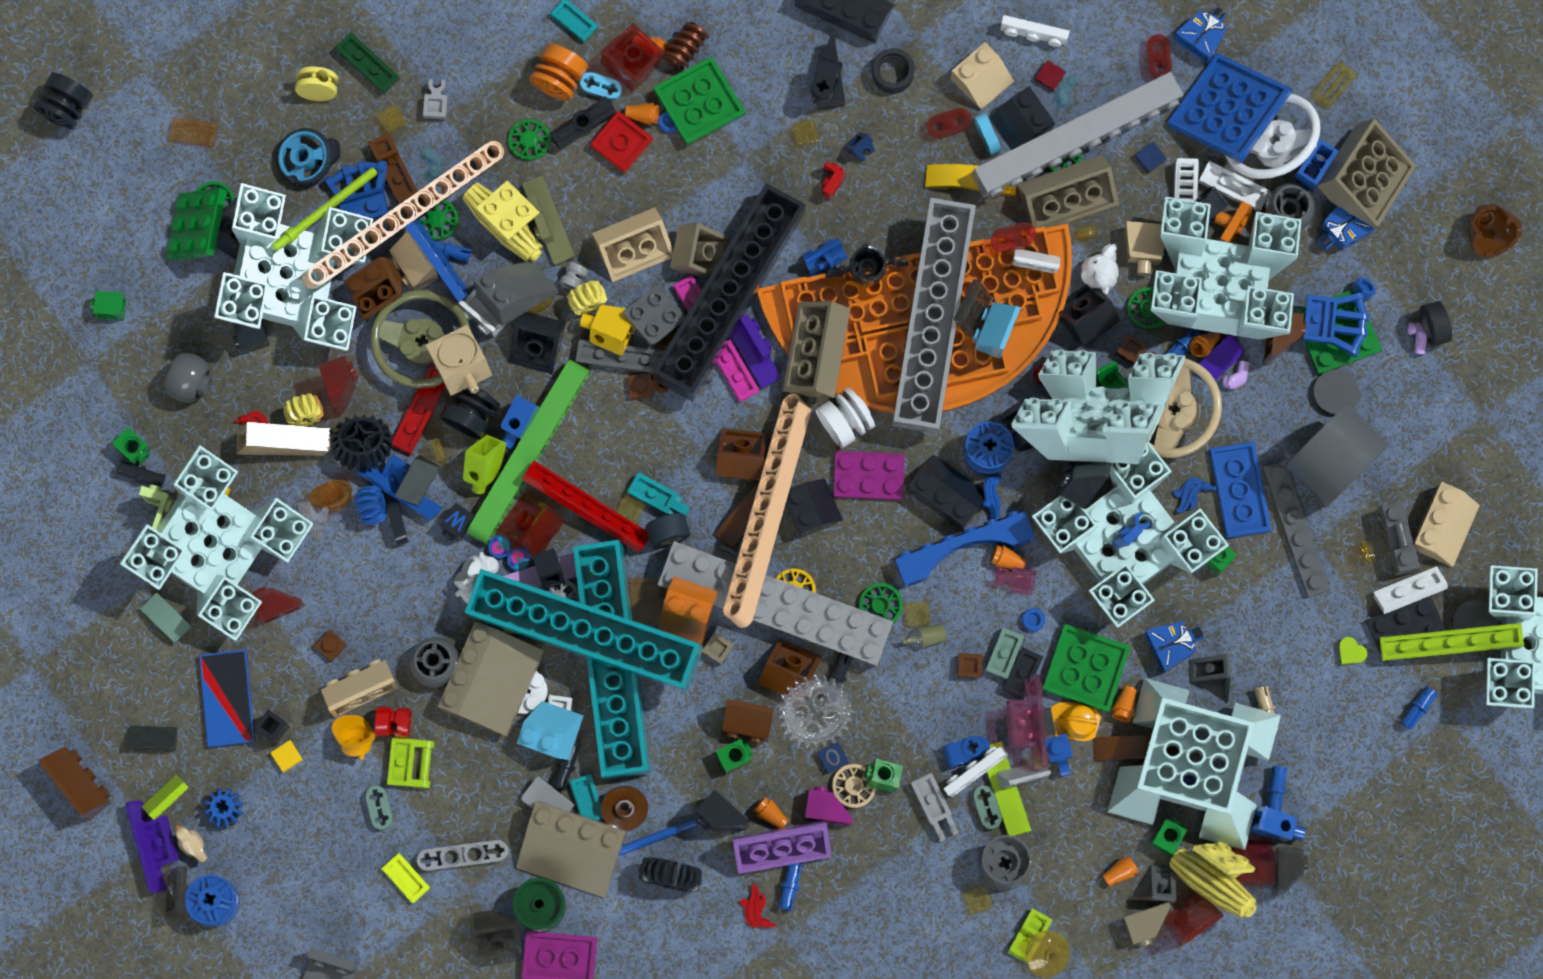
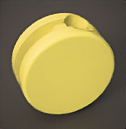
M305 67L297 72L295 91L299 96L312 101H328L336 97V86L339 79L335 72L322 67Z

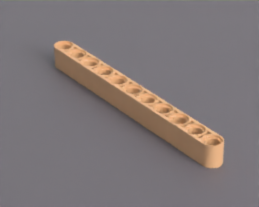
M491 141L473 152L306 269L302 274L303 284L307 288L315 289L330 280L499 161L504 154L502 145L496 141ZM487 149L493 152L494 158L488 155ZM470 161L476 164V170L471 168ZM453 173L459 176V182L453 179ZM435 185L441 187L442 194L436 192ZM418 197L424 200V207L418 203ZM401 209L407 213V219L401 216ZM383 222L389 224L390 231H386L383 228ZM365 234L371 236L372 244L365 240ZM348 246L353 248L355 252L354 256H350L348 254ZM330 259H333L336 262V269L330 266ZM312 271H313V272H316V273L318 274V276H319V281H318V282H316V281H314V280L312 279V277H311V272H312Z
M795 393L787 395L782 402L723 609L724 615L740 628L747 627L754 618L811 415L810 406Z

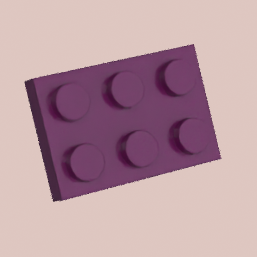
M836 451L834 498L903 501L905 454Z
M526 931L522 979H594L598 938Z

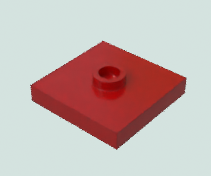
M617 111L590 143V147L625 174L652 143L653 137L621 112Z

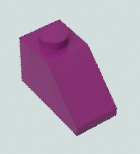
M815 786L814 790L809 789L805 820L825 821L826 823L852 826L853 818L832 792H828V788Z

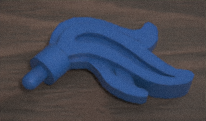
M994 475L993 477L986 478L984 481L985 501L983 506L989 507L991 520L998 519L1000 514L1001 502L996 492V487L1001 482V475Z
M1197 477L1190 478L1185 482L1181 490H1174V496L1182 498L1181 505L1176 510V513L1181 514L1185 512L1190 504V511L1193 510L1197 504V493L1200 491H1215L1216 487L1210 486V483L1203 482Z

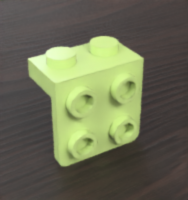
M150 485L149 488L142 486L139 495L147 503L159 506L152 526L153 529L157 530L175 500L168 493L164 492L161 487Z

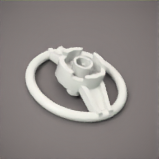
M1291 94L1286 102L1296 104L1304 109L1309 116L1311 129L1294 130L1290 122L1282 120L1271 121L1250 152L1255 153L1265 166L1272 169H1253L1226 156L1228 162L1239 173L1258 179L1274 178L1294 170L1310 156L1317 146L1320 136V120L1315 108L1306 99Z

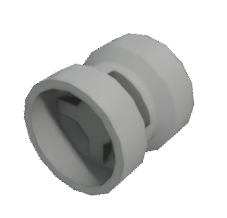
M568 262L565 268L566 273L564 276H561L559 284L569 290L575 289L577 286L582 285L581 282L587 277L589 271L577 263Z

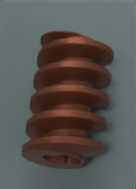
M693 22L685 23L683 25L684 30H680L678 37L673 39V44L668 45V51L662 53L663 59L678 71H682L681 65L689 67L686 58L694 60L691 52H700L696 45H705L701 38H710L702 27Z

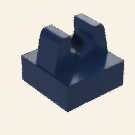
M861 132L844 146V149L849 154L861 161L866 160L863 156L864 149H867L870 153L875 151L872 145V138L868 134Z

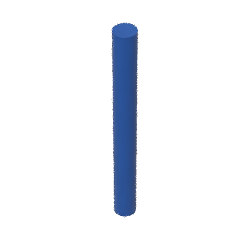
M695 818L624 844L620 856L698 827Z

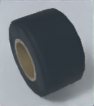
M682 513L661 516L650 521L645 526L652 548L669 547L673 545L674 541L680 543L690 537L686 517Z

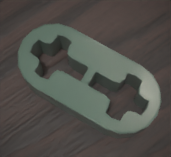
M380 786L370 787L366 792V802L371 822L376 829L387 830L393 823L388 795ZM374 791L383 794V797L380 798L381 806L377 807L375 800H370V797L374 795ZM378 810H382L383 815L389 817V820L385 821L384 826L379 822L376 823V819L379 818Z
M980 786L973 794L978 817L985 829L994 830L998 828L1002 820L997 800L990 787ZM982 790H984L985 794H990V797L987 798L988 806L986 807L983 800H978L977 798ZM987 809H990L992 816H997V819L994 821L995 825L984 821L988 817Z

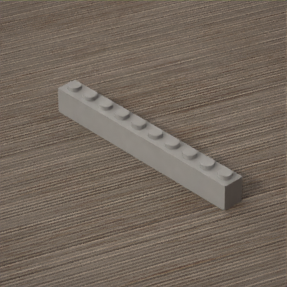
M1169 72L974 168L971 176L983 198L989 195L992 198L1003 192L1004 188L1008 186L1014 188L1023 182L1022 179L1028 176L1034 178L1043 172L1042 169L1048 166L1054 168L1063 162L1062 159L1068 156L1070 159L1077 157L1084 148L1089 147L1093 149L1102 143L1101 140L1107 137L1113 139L1122 133L1121 130L1127 127L1131 130L1140 125L1141 120L1145 118L1151 120L1161 114L1160 111L1165 108L1168 111L1180 105L1179 101L1184 94L1173 74Z

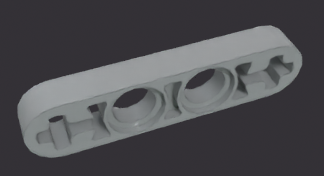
M501 840L423 850L418 854L417 864L424 871H436L504 861L508 857L509 849L505 842ZM495 845H500V848L505 849V852L501 853V857L497 858L496 854H488L490 859L485 860L486 853L483 846H488V851L494 850L496 848ZM472 848L481 850V857L477 861H472L468 857V852ZM448 851H455L458 854V859L453 864H448L445 861V855ZM441 852L442 866H438V861L431 862L429 867L425 863H421V859H425L426 854H429L431 858L438 857L436 853Z

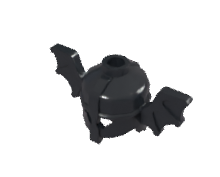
M868 243L862 244V247L851 257L849 266L840 265L837 269L828 270L829 273H826V278L840 277L850 272L854 280L861 285L870 287L881 280L886 272V267L908 266V261H906V258L896 259V257L885 260L883 254L878 249L868 246Z

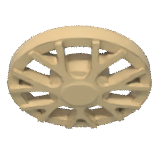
M850 764L842 767L835 774L832 781L833 794L843 806L848 808L865 806L872 800L876 792L875 788L864 787L863 781L867 780V778H864V775L861 779L855 776L858 769L865 772L866 767L862 765ZM847 769L850 770L852 777L848 779L845 777L843 771ZM837 779L845 782L844 787L836 786ZM845 790L849 795L845 799H841L838 794ZM862 790L870 794L867 800L860 796ZM851 796H857L858 804L850 803Z

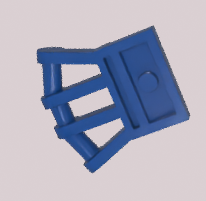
M361 160L356 165L343 166V169L329 178L328 176L324 179L336 195L340 191L335 185L344 178H346L348 186L354 181V174L361 173L362 175L371 167L378 172L376 188L371 189L369 180L363 185L365 192L357 194L355 191L339 204L340 209L373 218V221L378 220L389 212L384 193L388 168L387 161L374 163Z
M1357 293L1340 298L1307 295L1304 322L1307 325L1302 341L1323 343L1324 345L1331 344L1345 351L1349 356L1357 358L1360 353L1359 348L1364 338L1368 335L1366 322H1369V315L1363 302L1365 299L1364 294ZM1354 303L1357 312L1336 309L1339 305ZM1335 319L1357 321V328L1335 325ZM1334 333L1352 335L1355 338L1351 345L1334 337Z

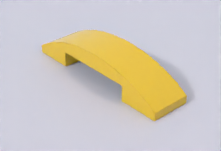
M963 164L927 165L925 188L979 190L971 176L974 168L978 166ZM1011 186L1003 189L1001 194L1015 196L1016 187L1011 188Z

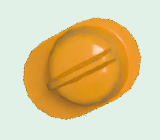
M1059 702L1051 707L1056 733L1054 736L1067 733L1069 740L1089 741L1095 738L1101 716L1095 708L1073 702Z
M343 715L332 723V733L340 744L342 752L347 756L358 757L360 761L363 760L364 754L371 750L372 741L375 739V733L368 721L359 715Z

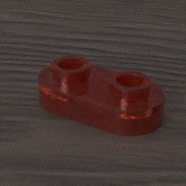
M1160 34L1153 35L1147 42L1146 51L1149 73L1154 79H1157L1171 72L1172 60L1168 39ZM1160 45L1161 50L1156 51L1153 46ZM1161 66L1164 68V71L1158 72L1156 67Z
M957 108L934 115L928 121L927 131L935 139H942L964 132L971 125V114L966 109ZM961 118L964 123L959 125L956 123V119ZM941 125L943 129L936 131L934 126Z
M1027 222L998 229L992 234L991 246L999 253L1029 246L1035 240L1036 230L1033 225ZM1020 233H1027L1028 238L1022 239ZM998 239H1005L1006 244L1000 245Z

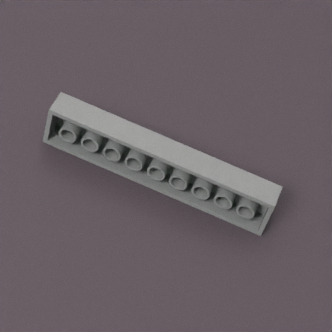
M930 198L892 426L938 434L976 205Z
M674 541L658 586L668 589L675 576L716 590L718 595L714 607L723 610L736 564ZM765 575L752 620L875 666L878 665L893 621Z

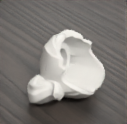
M1115 244L1104 246L1101 254L1086 258L1081 266V278L1084 283L1088 284L1090 288L1102 290L1106 295L1116 285L1119 275L1115 262L1117 250Z
M480 552L479 556L473 555V557L467 559L462 567V571L454 579V584L458 588V591L455 593L457 597L461 596L468 603L480 569L492 573L498 572L499 563L494 557L485 556L483 552Z

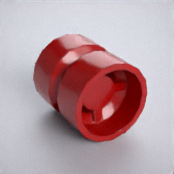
M378 706L375 717V736L389 737L390 734H394L395 738L408 739L412 718L411 708L398 707L394 711L389 706Z

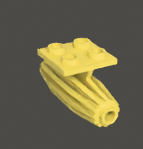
M508 180L494 192H491L479 182L467 190L462 199L477 220L504 247L526 262L530 260L534 262L540 257L542 245L527 225L540 212Z
M1222 842L1194 845L1192 850L1199 855L1184 848L1174 853L1169 864L1170 868L1191 889L1216 907L1244 919V917H1250L1254 914L1256 910L1255 898L1235 879L1242 873L1254 872L1255 867L1248 863L1249 860L1246 857L1235 854L1231 851L1229 845Z

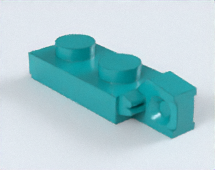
M639 472L627 490V494L666 515L682 513L687 517L690 512V508L681 503L683 498L678 493Z

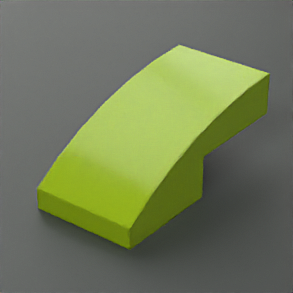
M1032 908L1007 953L1029 964L1053 920Z

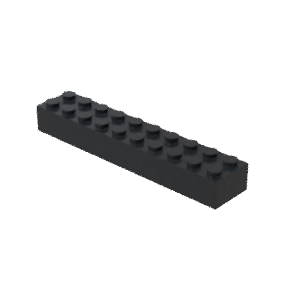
M767 183L764 185L655 367L653 381L692 402L694 401L738 327L740 318L747 312L758 290L763 285L804 216L806 204Z

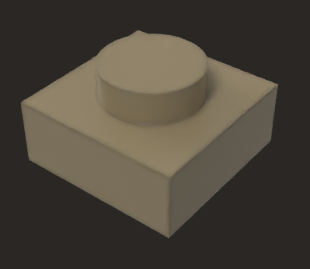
M715 632L703 648L702 653L722 665L734 645Z

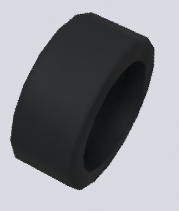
M885 49L874 59L872 78L880 90L891 94L901 93L913 82L914 62L910 55L902 49ZM888 59L902 61L907 71L904 79L897 83L885 81L880 74V67L884 61Z
M1435 301L1420 306V322L1427 334L1428 343L1434 347L1451 342L1452 327L1444 305L1440 301Z

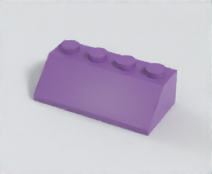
M825 821L732 837L738 874L831 857L828 828Z

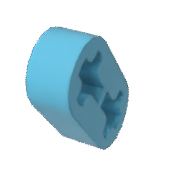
M588 72L580 80L582 91L588 95L600 99L606 96L611 102L621 97V85L614 79ZM590 79H594V84L599 85V87L592 85L590 88H587L585 81L589 82ZM611 86H615L617 93L613 92L612 95H608V90L603 89V87L610 89Z
M983 113L974 117L975 126L988 154L992 156L1001 152L1000 143L987 115Z

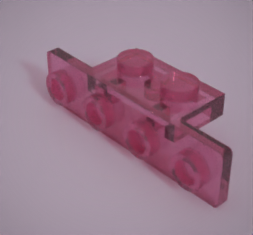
M1033 675L1025 679L1026 700L1006 701L1009 748H1030L1032 771H1039L1046 768L1048 763L1045 743L1047 733L1044 728L1043 717L1045 710L1042 705L1041 696L1043 686L1040 682V675Z

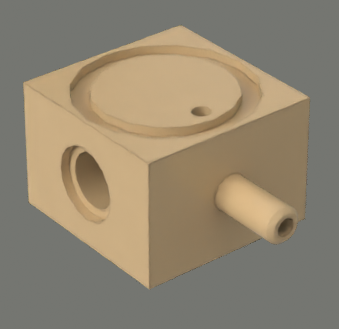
M468 325L426 344L432 361L451 396L466 388H469L471 393H476L479 390L477 383L492 376L488 363Z

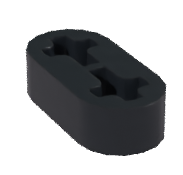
M399 502L388 503L387 509L397 546L409 543Z

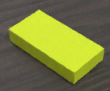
M400 853L381 868L412 904L430 889Z

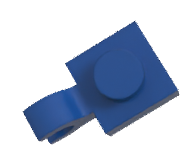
M1142 512L1135 513L1131 517L1130 527L1125 525L1116 532L1117 537L1111 541L1116 549L1130 545L1143 532L1142 530L1150 526L1149 521L1140 524L1139 518L1143 515Z
M1067 733L1045 739L1044 742L1050 762L1058 761L1062 777L1071 775L1067 758L1074 756Z

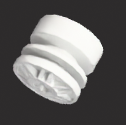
M849 387L843 390L844 397L839 393L835 395L837 407L832 402L826 401L815 410L828 434L842 449L855 441L853 429L860 435H864L866 433L864 426L868 430L875 427L868 407Z

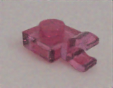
M997 567L995 584L1010 585L1011 592L1033 595L1037 571L1014 567L1013 573L1005 568Z

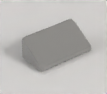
M1031 763L997 772L996 775L1000 788L1007 789L1042 780L1048 777L1051 772L1040 763Z
M539 776L521 797V800L532 809L536 801H541L567 811H571L574 807L571 801Z

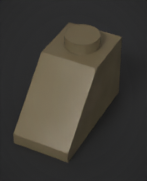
M1169 902L1123 918L1132 945L1138 944L1139 948L1153 944L1151 939L1156 938L1171 907Z

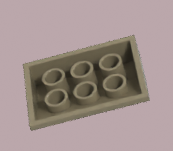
M1373 118L1354 127L1317 184V187L1332 203L1373 228H1377L1416 168V165L1377 120Z
M475 621L438 707L449 715L507 737L545 651Z
M536 801L516 868L606 898L628 830L541 801Z

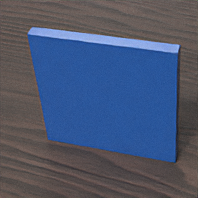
M1216 53L1167 121V126L1242 163L1291 95L1292 90L1284 84Z

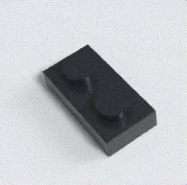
M1022 647L1003 690L1024 700L1043 656Z

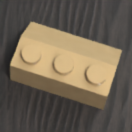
M655 207L592 233L612 282L661 263L673 256V248L663 220Z
M1441 482L1436 487L1413 540L1416 551L1453 567L1480 505L1464 491Z
M375 660L367 665L368 668L359 671V669L353 670L346 674L347 678L340 681L334 679L325 684V688L321 689L327 707L334 718L398 689V685L386 660Z

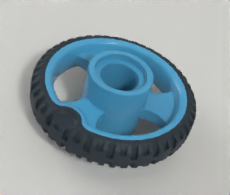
M310 128L294 130L286 135L278 146V151L276 152L278 171L285 180L293 185L302 187L314 185L321 181L331 169L333 163L332 146L329 140L317 130ZM301 137H313L321 143V146L313 150L306 144H301L300 139ZM287 149H291L290 159L295 164V168L290 172L285 165ZM308 153L307 159L301 162L302 156ZM319 160H322L323 163L320 169L312 176L305 178L304 172L313 170L318 165Z

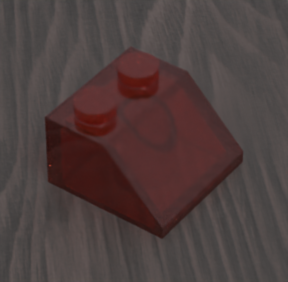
M632 23L602 52L600 63L631 92H634L651 75L666 53Z
M345 356L318 365L337 417L343 415L356 389L355 380H358L352 361L347 362Z
M523 494L497 531L522 549H525L528 553L535 555L547 548V545L554 535L559 532L565 520L550 506Z
M1247 840L1245 851L1231 847L1232 852L1246 857L1249 860L1248 863L1255 867L1254 872L1242 873L1235 878L1243 887H1273L1276 885V863L1271 840Z
M1195 895L1185 902L1188 906L1181 912L1177 908L1166 916L1168 921L1164 925L1180 947L1224 917L1222 912L1203 896L1199 898Z

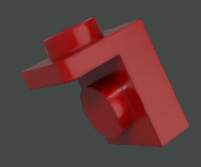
M826 161L823 171L832 177L828 176L821 188H823L822 196L830 201L844 181L845 173L838 164H830Z

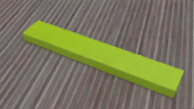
M1521 623L1379 638L1382 661L1524 646Z

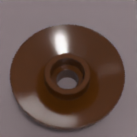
M616 787L609 791L602 801L601 812L603 819L607 824L628 831L639 827L647 817V799L640 790L634 787ZM623 802L629 804V806L625 809L620 807L621 803Z

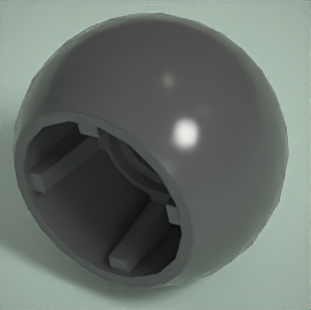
M1286 183L1276 187L1269 194L1265 204V213L1301 219L1300 230H1302L1313 219L1315 202L1311 193L1305 187L1295 183ZM1299 202L1301 203V205H1302V207H1303V209H1304V211H1303L1301 214L1299 213V212H1300ZM1285 207L1291 208V209L1293 210L1294 214H1292V215L1286 214V213L1283 211V208H1285Z
M178 354L164 382L166 393L176 401L183 403L195 402L200 395L204 397L212 382V378L209 377L210 367L208 363L196 354Z
M438 637L424 639L411 652L409 659L410 671L413 677L426 687L439 688L446 686L455 670L459 653L455 646L445 639ZM442 649L449 654L450 659H444L442 653L439 650ZM433 655L440 658L436 666L428 665V659ZM424 665L430 672V676L423 674L419 666ZM445 665L448 666L443 674L436 676V673L440 672Z

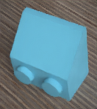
M994 302L991 308L986 307L981 319L985 321L982 329H977L973 341L977 342L975 349L1000 359L1020 307Z
M542 701L525 719L517 744L555 758L569 760L583 715Z

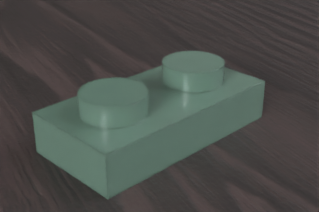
M1002 628L985 672L1007 680L1024 636Z

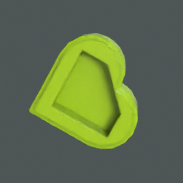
M1345 637L1340 641L1338 646L1340 665L1359 664L1367 658L1366 648L1362 645H1357L1354 638Z

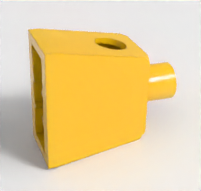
M602 305L599 307L596 316L583 313L580 321V327L590 329V342L620 356H623L635 329L624 316L626 308Z

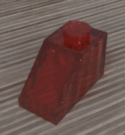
M262 587L253 591V596L262 601L255 612L261 625H265L305 607L301 599L271 587L268 589Z

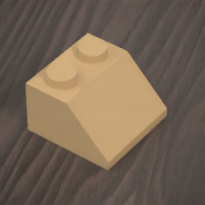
M986 42L952 70L950 78L980 111L1014 82L1001 58Z
M408 231L389 250L394 265L404 275L401 278L407 289L412 287L413 290H421L439 279L435 268Z

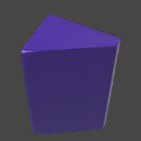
M1228 335L1199 365L1204 367L1216 381L1245 352L1233 336Z

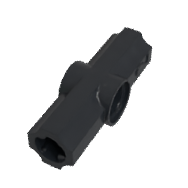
M605 96L585 110L577 111L573 118L550 132L549 135L561 151L580 137L589 135L595 127L614 116L617 112L613 104ZM580 120H587L589 122L585 127L577 125Z

